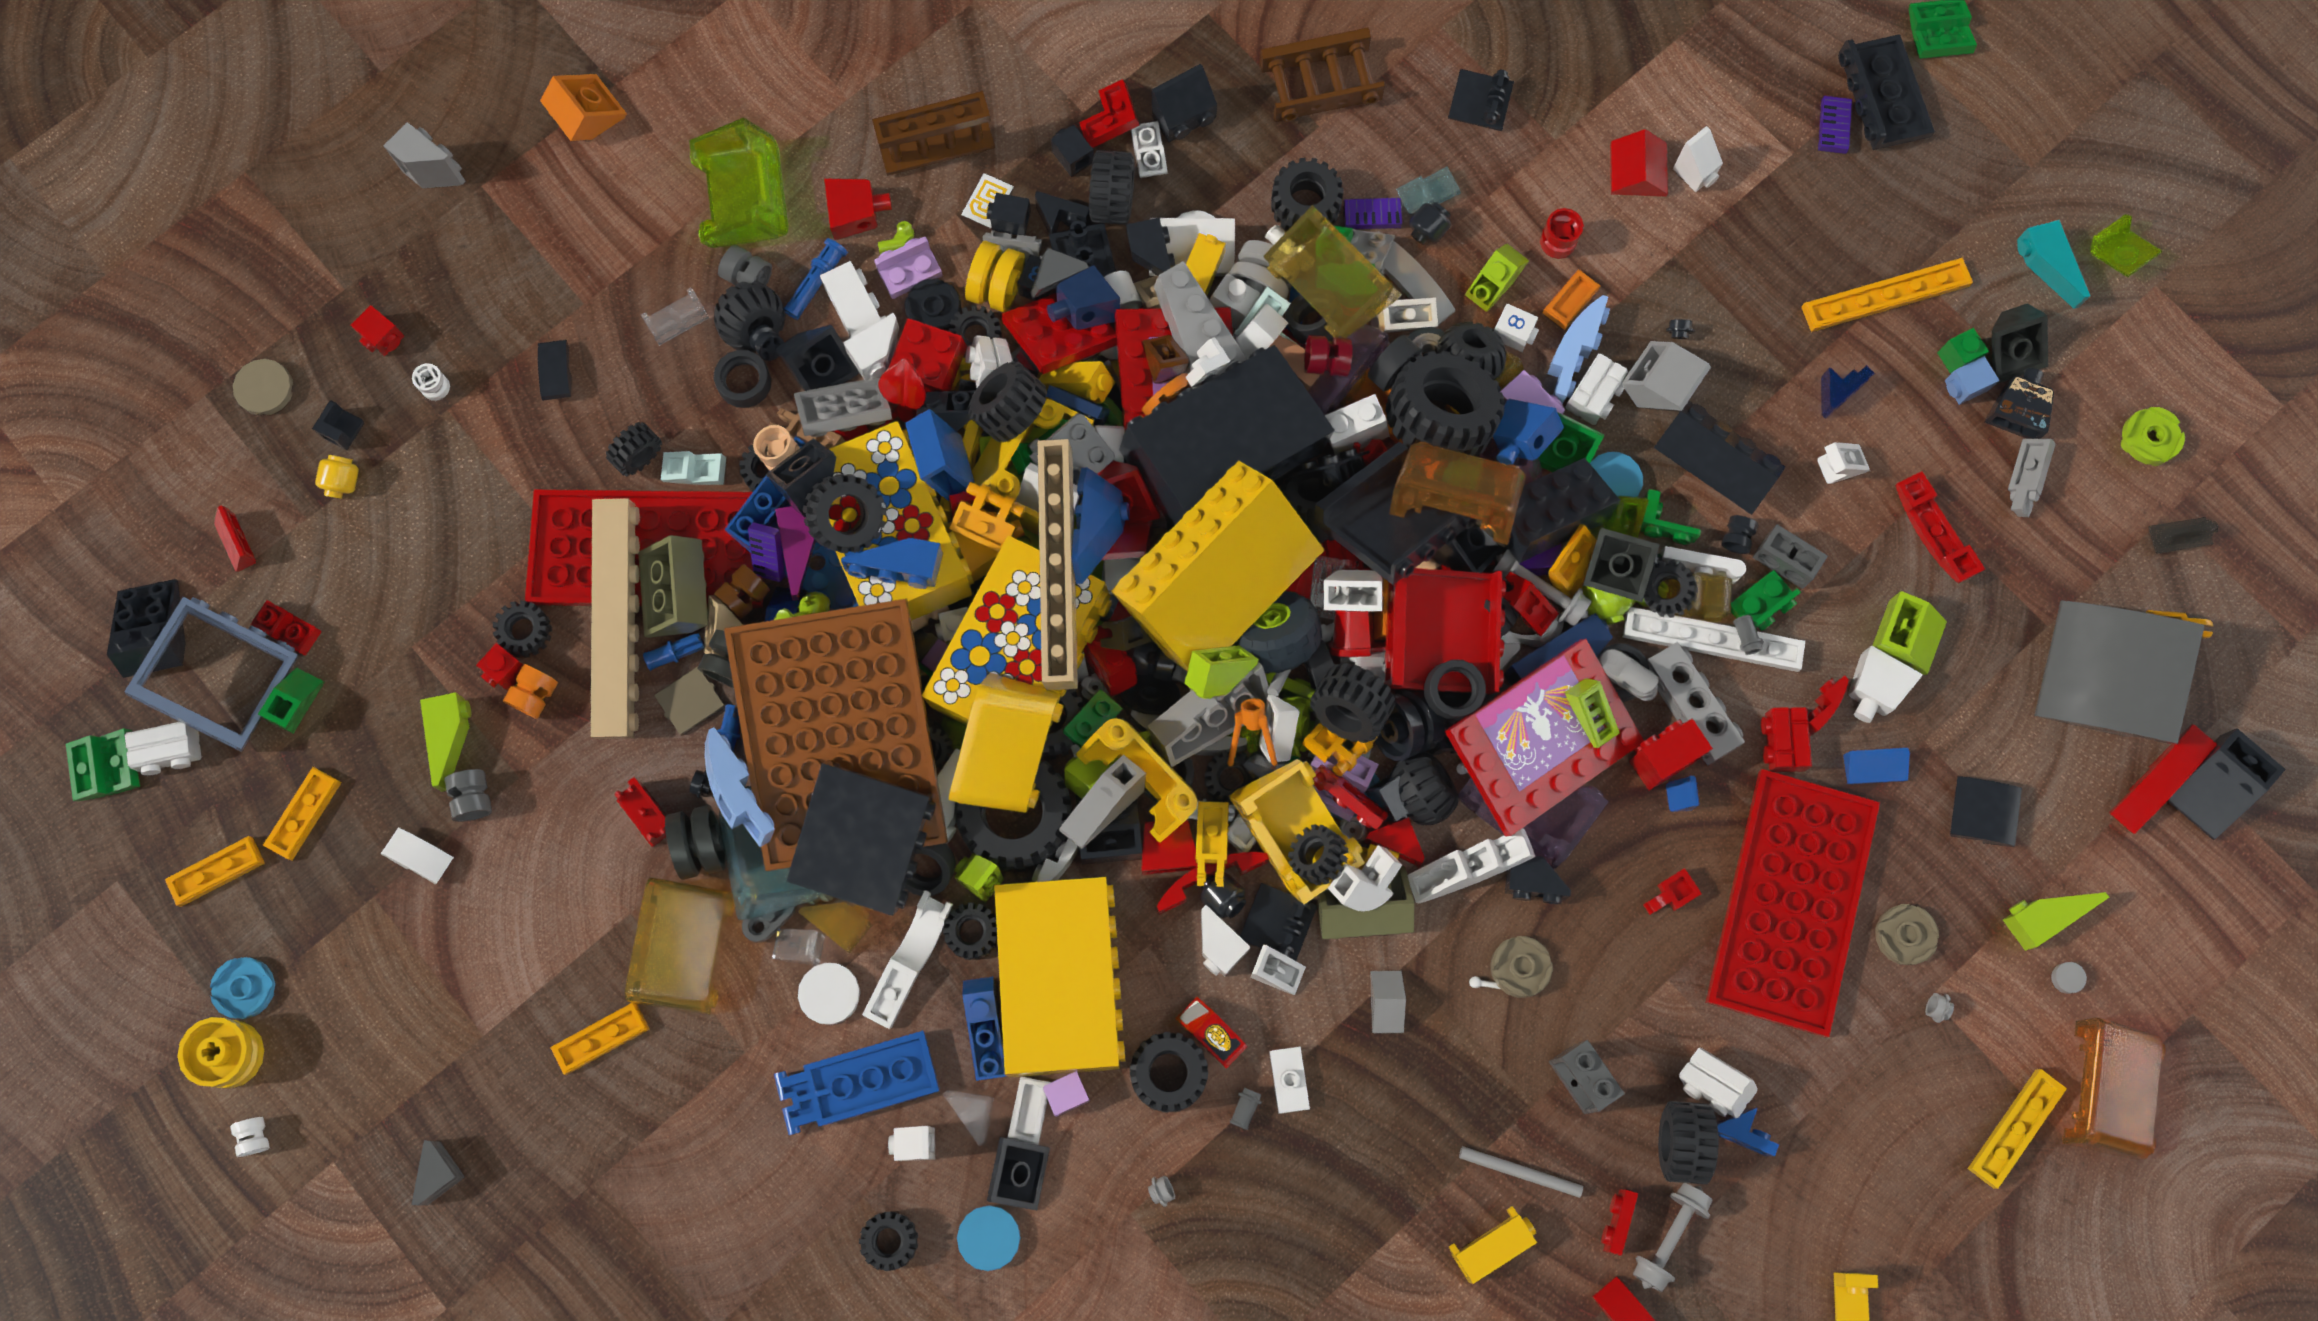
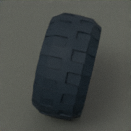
M1284 591L1233 646L1240 645L1257 657L1265 673H1280L1290 669L1293 670L1302 663L1307 662L1320 645L1322 628L1317 610L1308 598L1296 592Z

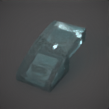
M1448 166L1424 179L1420 176L1396 189L1409 214L1416 213L1424 203L1432 204L1437 202L1440 204L1461 194Z

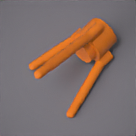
M1257 698L1247 699L1241 703V712L1235 713V727L1229 751L1228 766H1233L1242 724L1248 730L1262 729L1271 763L1273 766H1277L1278 762L1268 728L1265 703Z

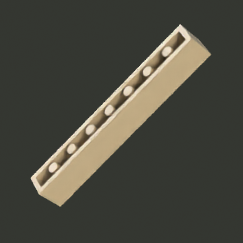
M1068 439L1038 441L1042 683L1046 690L1078 689L1076 588L1071 559L1074 533L1073 451Z
M592 499L591 737L596 739L634 738V731H638L639 727L638 714L634 713V701H638L639 688L638 684H634V675L639 669L638 654H635V642L639 640V627L635 624V613L639 611V597L635 595V583L639 582V568L635 565V554L639 553L640 544L638 536H635V525L639 524L640 513L639 508L635 507V503L629 499Z

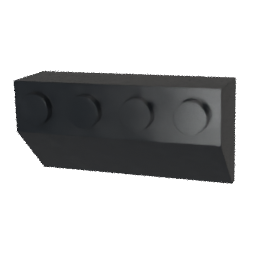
M1690 401L1679 412L1654 446L1656 450L1751 515L1785 469V466L1781 464L1776 456L1766 454L1756 447V444L1751 439L1741 437L1732 430L1729 424L1716 420L1707 413L1704 407L1699 404H1693Z

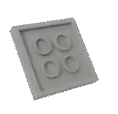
M870 378L866 381L860 380L794 393L804 436L821 437L830 431H851L860 425L869 424L876 426L883 424L886 420H891L890 406L879 390L878 382L880 378Z

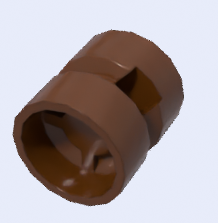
M744 564L731 575V583L725 582L714 593L740 620H743L753 610L752 603L754 601L760 602L771 591ZM740 590L745 593L741 597L737 596Z

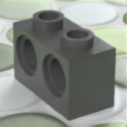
M1776 524L1766 535L1752 558L1804 589L1815 578L1828 555Z

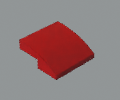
M1153 522L1125 524L1123 533L1102 560L1143 557L1151 550L1150 538L1154 534Z

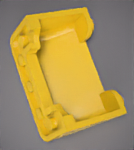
M990 672L980 683L974 698L950 788L949 800L960 804L1027 813L1029 808L1034 809L1040 791L1035 790L1036 783L1034 782L1049 728L1052 722H1059L1062 714L1063 705L1059 704L1061 694Z
M1115 718L1105 722L1075 754L1085 765L1091 761L1100 760L1103 761L1102 763L1106 767L1114 759H1119L1125 755L1146 772L1145 787L1159 801L1149 810L1155 817V824L1150 833L1159 843L1184 823L1196 810L1198 800L1193 789L1125 720Z
M1296 759L1239 788L1230 794L1229 798L1262 851L1267 853L1269 862L1288 891L1301 903L1306 904L1328 889L1333 879L1329 877L1330 883L1323 884L1321 882V885H1315L1294 873L1293 868L1289 865V861L1292 859L1288 857L1289 852H1294V849L1290 846L1292 842L1297 844L1298 839L1295 837L1298 833L1303 836L1304 828L1308 827L1311 829V825L1315 824L1318 826L1324 825L1345 840L1346 844L1344 846L1348 848V853L1343 854L1348 858L1345 864L1359 868L1365 862L1360 856L1363 849L1354 837L1348 839L1341 832L1313 787L1315 785L1313 778L1316 777V774L1307 761L1302 763V761ZM1324 846L1317 850L1312 864L1322 856Z

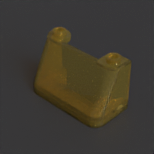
M1313 205L1263 256L1269 263L1266 267L1267 270L1278 280L1283 276L1320 313L1328 323L1324 328L1333 337L1339 338L1341 336L1342 338H1348L1392 305L1402 295Z
M649 878L647 880L625 988V998L627 1001L637 1005L710 1015L711 1008H715L717 1005L719 994L718 990L714 989L711 979L722 922L727 920L728 916H733L735 910V898H732L733 894L731 892L659 878Z

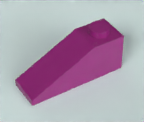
M790 506L778 508L775 511L780 529L792 601H796L800 597L816 539L809 534V527L804 523L805 518Z

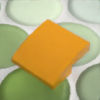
M1583 524L1579 525L1549 570V578L1553 587L1571 599L1579 588L1582 589L1597 542Z

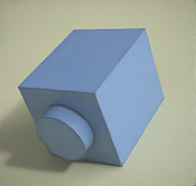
M1984 356L1954 370L1945 380V383L1947 384L1949 394L1960 405L1989 391L1999 379Z

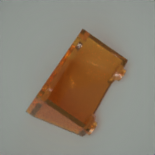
M1426 442L1415 443L1410 446L1393 491L1390 514L1404 518L1407 510L1415 508V512L1421 513L1423 505L1482 520L1480 529L1486 530L1488 526L1494 532L1493 541L1508 545L1526 475L1516 465H1507L1432 446Z
M2095 1017L2076 1021L2074 1036L2081 1037L2085 1041V1044H2080L2079 1051L2085 1052L2079 1112H2072V1119L2077 1120L2073 1129L2064 1128L2062 1144L2135 1160L2147 1159L2149 1155L2154 1153L2156 1148V1139L2153 1134L2160 1066L2166 1052L2165 1044L2162 1043L2161 1038L2157 1035L2110 1020Z

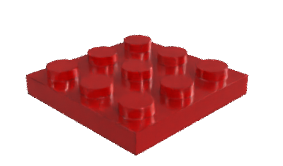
M1057 293L1002 313L1003 324L1042 374L1117 346L1116 332L1109 323L1077 330L1066 317L1053 322L1048 315L1047 305L1057 302Z

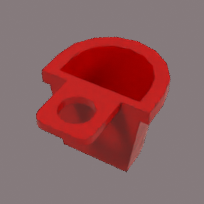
M1335 610L1333 641L1328 644L1331 655L1363 657L1371 656L1372 652H1385L1386 640H1374L1373 611Z

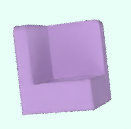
M1077 1071L1043 1087L1055 1117L1090 1102Z

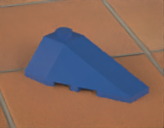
M1088 467L1081 468L1077 486L1078 495H1083V497H1081L1080 505H1076L1077 529H1074L1071 556L1076 584H1083L1123 533L1125 520L1130 519L1129 504L1123 501L1122 491Z

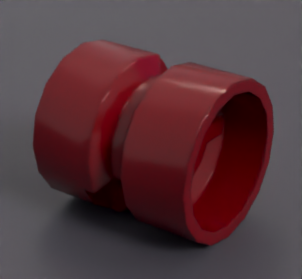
M1309 335L1304 353L1305 373L1322 375L1325 371H1328L1330 376L1348 377L1352 362V340L1334 337L1331 341H1328L1326 336Z

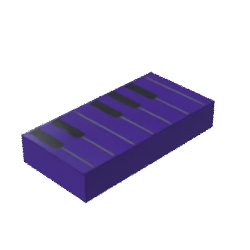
M1824 96L1821 100L1818 151L1846 154L1849 150L1852 99Z
M1401 198L1344 199L1345 227L1353 229L1401 228Z
M753 522L748 527L753 572L759 577L780 582L785 577L780 529Z

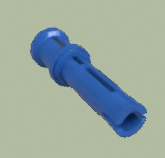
M830 238L824 241L825 247L819 256L812 259V268L783 309L787 315L795 320L800 319L803 311L822 285L820 275L834 269L840 259L848 254L842 245Z

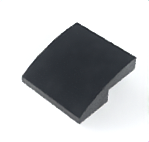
M1957 776L1950 836L1981 840L1983 844L2015 847L2022 788L1995 781Z

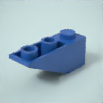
M907 538L842 557L841 563L845 571L856 578H866V575L878 577V580L885 583L894 584L897 580L908 582L909 586L917 589H926V586L935 587L943 552L940 543Z
M994 976L963 981L962 996L976 1081L1005 1077L1004 1049Z

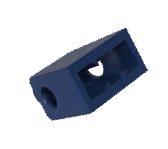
M1093 265L1057 285V302L1047 305V312L1053 322L1066 317L1075 329L1081 330L1115 322V311L1120 309V297Z

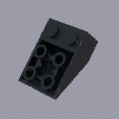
M177 579L117 591L107 656L123 678L136 674L180 603ZM183 623L153 672L183 666L186 645Z
M2238 728L2220 735L2215 740L2217 746L2168 800L2171 805L2212 840L2221 835L2262 797L2286 770Z
M1076 795V804L1078 805L1082 798ZM1137 799L1083 849L1080 848L1082 865L1142 859Z

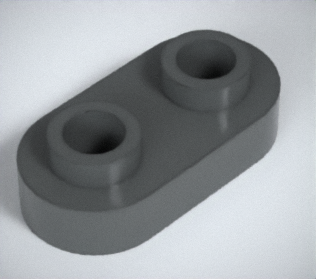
M777 889L769 893L744 918L742 931L745 937L756 943L767 941L796 912L797 902L795 897L783 889ZM780 901H786L787 903L786 909L783 911L777 910V904ZM762 922L764 930L756 933L754 930L755 925Z

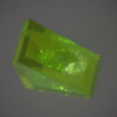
M1618 496L1621 501L1609 522L1604 523V529L1638 538L1648 499Z

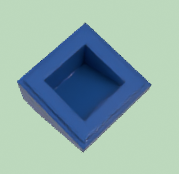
M1695 776L1670 781L1666 784L1670 812L1692 811L1699 806Z

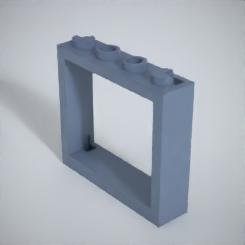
M183 597L124 692L126 696L242 752L262 719L258 715L259 711L273 688L287 677L298 659V654L294 653L295 648L287 645L286 642L278 640L277 643L266 639L267 634L254 626H249L246 629L238 625V619L224 611H221L219 615L209 610L210 605L203 600L200 601L194 597L189 600ZM188 614L283 661L241 734L233 732L143 687Z

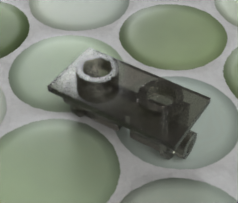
M2201 517L2148 526L2155 553L2161 554L2213 545L2212 536L2218 532V524L2216 521Z

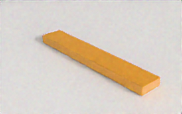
M1962 257L1806 302L1801 308L1811 332L1970 287L1973 280Z

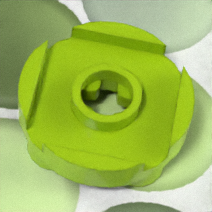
M2150 407L2135 412L2127 419L2122 429L2123 439L2121 440V447L2139 462L2160 466L2174 458L2182 450L2185 434L2184 432L2181 433V429L2178 426L2180 421L2173 413L2164 408ZM2154 430L2157 432L2156 437L2159 441L2150 440L2147 433Z

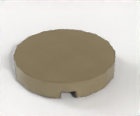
M254 360L243 366L236 374L233 383V395L238 404L249 413L254 415H272L282 410L291 400L293 379L288 370L274 360Z
M1901 904L1886 910L1879 917L1875 927L1876 942L1880 951L1889 960L1899 965L1912 966L1927 961L1935 953L1939 929L1934 918L1925 909L1910 904Z
M1517 936L1503 941L1493 953L1490 963L1491 974L1497 986L1506 994L1517 998H1528L1540 993L1550 982L1553 972V965L1546 947L1536 939L1527 936Z

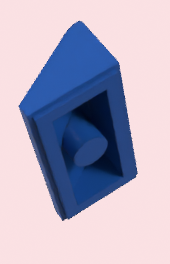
M1909 748L1849 751L1843 755L1847 784L1908 781Z

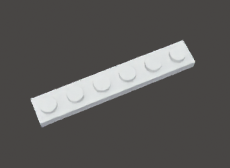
M1631 607L1626 613L1623 638L1663 646H1671L1678 642L1681 647H1685L1689 651L1799 672L1802 669L1805 641L1757 632L1759 638L1764 641L1762 644L1763 650L1752 655H1745V652L1741 651L1739 647L1742 643L1736 627L1675 615L1674 618H1669L1667 614L1661 617L1657 612L1654 613L1650 610Z

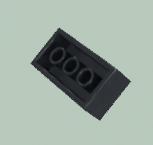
M1583 458L1494 498L1486 519L1491 529L1515 559L1521 563L1570 540L1580 524L1585 525L1588 530H1591L1609 522L1621 500L1586 458Z

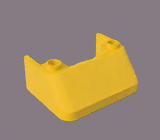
M1046 399L1041 412L1033 423L1017 437L1006 442H998L991 437L972 470L975 483L980 486L985 484L992 488L991 491L1003 497L1008 495L1017 499L1020 493V482L1008 470L1013 464L1011 458L1019 444L1025 443L1034 425L1043 429H1052L1062 419L1070 420L1078 412L1053 400ZM1086 417L1091 425L1094 426V420ZM985 502L983 506L984 509L996 512L998 515L999 507ZM1025 506L1026 508L1021 518L1010 513L1007 520L1019 519L1022 528L1039 535V512Z

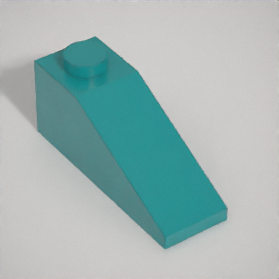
M2060 220L2027 228L2017 239L2018 252L2023 256L2026 265L2073 309L2079 308L2090 297V293Z

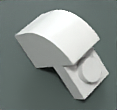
M1378 845L1362 870L1344 863L1342 873L1338 872V877L1332 881L1328 889L1344 906L1357 911L1376 909L1394 894L1388 888V885L1402 864L1388 849Z

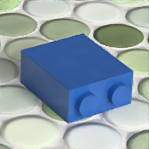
M931 409L905 423L922 481L948 501L950 495L964 492L970 482L975 483L962 437L957 431Z

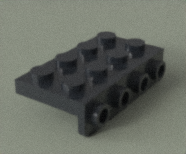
M1898 34L1855 44L1853 39L1846 40L1839 51L1838 59L1841 67L1845 69L1848 89L1853 92L1856 101V112L1862 118L1864 135L1867 141H1870L1872 149L1877 150L1932 137L1935 131L1901 35Z

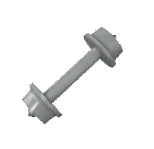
M1509 550L1504 555L1496 556L1498 564L1492 572L1502 571V578L1506 581L1505 577L1509 572H1512L1532 582L1543 595L1564 608V611L1557 620L1560 623L1565 621L1575 626L1581 618L1588 617V611L1586 610L1592 601L1583 594V589L1579 588L1571 599L1521 566Z
M1683 1183L1676 1193H1671L1670 1197L1679 1203L1682 1208L1652 1262L1641 1256L1635 1258L1637 1266L1633 1275L1642 1281L1644 1289L1652 1287L1657 1291L1663 1292L1669 1282L1675 1281V1277L1663 1269L1694 1213L1706 1219L1710 1217L1708 1210L1713 1200L1703 1193L1701 1186L1693 1187Z

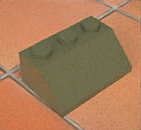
M670 535L639 551L644 637L651 638L692 633L707 626L709 611L706 603L707 584L704 578L702 540Z
M1401 866L1388 885V888L1394 894L1383 905L1370 911H1357L1344 906L1329 889L1317 895L1322 939L1413 933L1414 900L1405 866Z

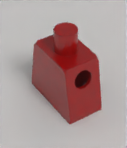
M824 179L829 223L834 240L875 229L878 227L876 212L892 210L890 193L874 195L871 182L868 179Z
M1188 819L1161 843L1150 833L1155 821L1145 823L1141 866L1142 875L1191 871L1198 866V863H1196V848Z

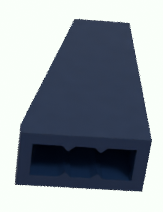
M1595 613L1511 665L1504 673V676L1512 686L1577 641L1585 638L1597 657L1613 636L1610 634L1607 623Z

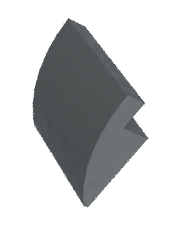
M2060 601L2034 716L2122 737H2141L2167 744H2178L2205 625L2115 607Z

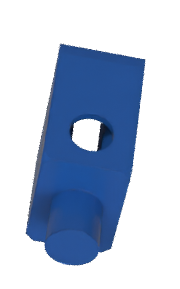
M1509 398L1504 406V415L1493 436L1500 451L1497 455V460L1504 466L1511 467L1517 457L1528 460L1537 459L1564 428L1556 408Z

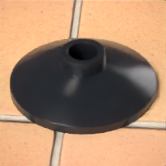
M1151 673L1147 676L1136 675L1137 684L1120 693L1122 701L1129 708L1139 713L1151 715L1163 714L1180 700L1179 688L1173 681L1169 683L1154 679Z

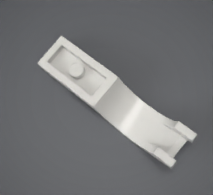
M927 890L924 891L917 905L915 917L904 940L890 958L862 1014L888 1029L892 1028L920 971L934 950L945 926L944 922L948 918L953 906L948 901L944 905L931 898V893Z

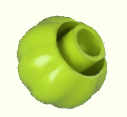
M1584 585L1582 587L1583 594L1592 601L1586 610L1588 615L1591 616L1596 613L1600 619L1606 620L1607 625L1624 621L1623 615L1635 603L1633 599Z

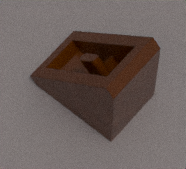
M1171 335L1143 340V347L1154 384L1173 380L1175 377L1185 373L1189 364V358Z

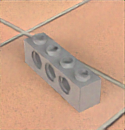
M1676 642L1647 660L1649 670L1658 676L1657 691L1677 720L1681 719L1683 723L1693 718L1713 749L1702 757L1707 766L1745 743L1742 738V730L1735 722H1731L1725 713L1726 707L1720 698L1712 694L1708 688L1710 686L1708 679L1702 672L1696 670L1692 664V656L1685 647H1681ZM1672 672L1681 673L1685 680L1684 683L1676 682L1673 679ZM1694 696L1698 698L1701 702V708H1694L1689 702V697ZM1706 721L1716 724L1718 728L1717 734L1707 730Z

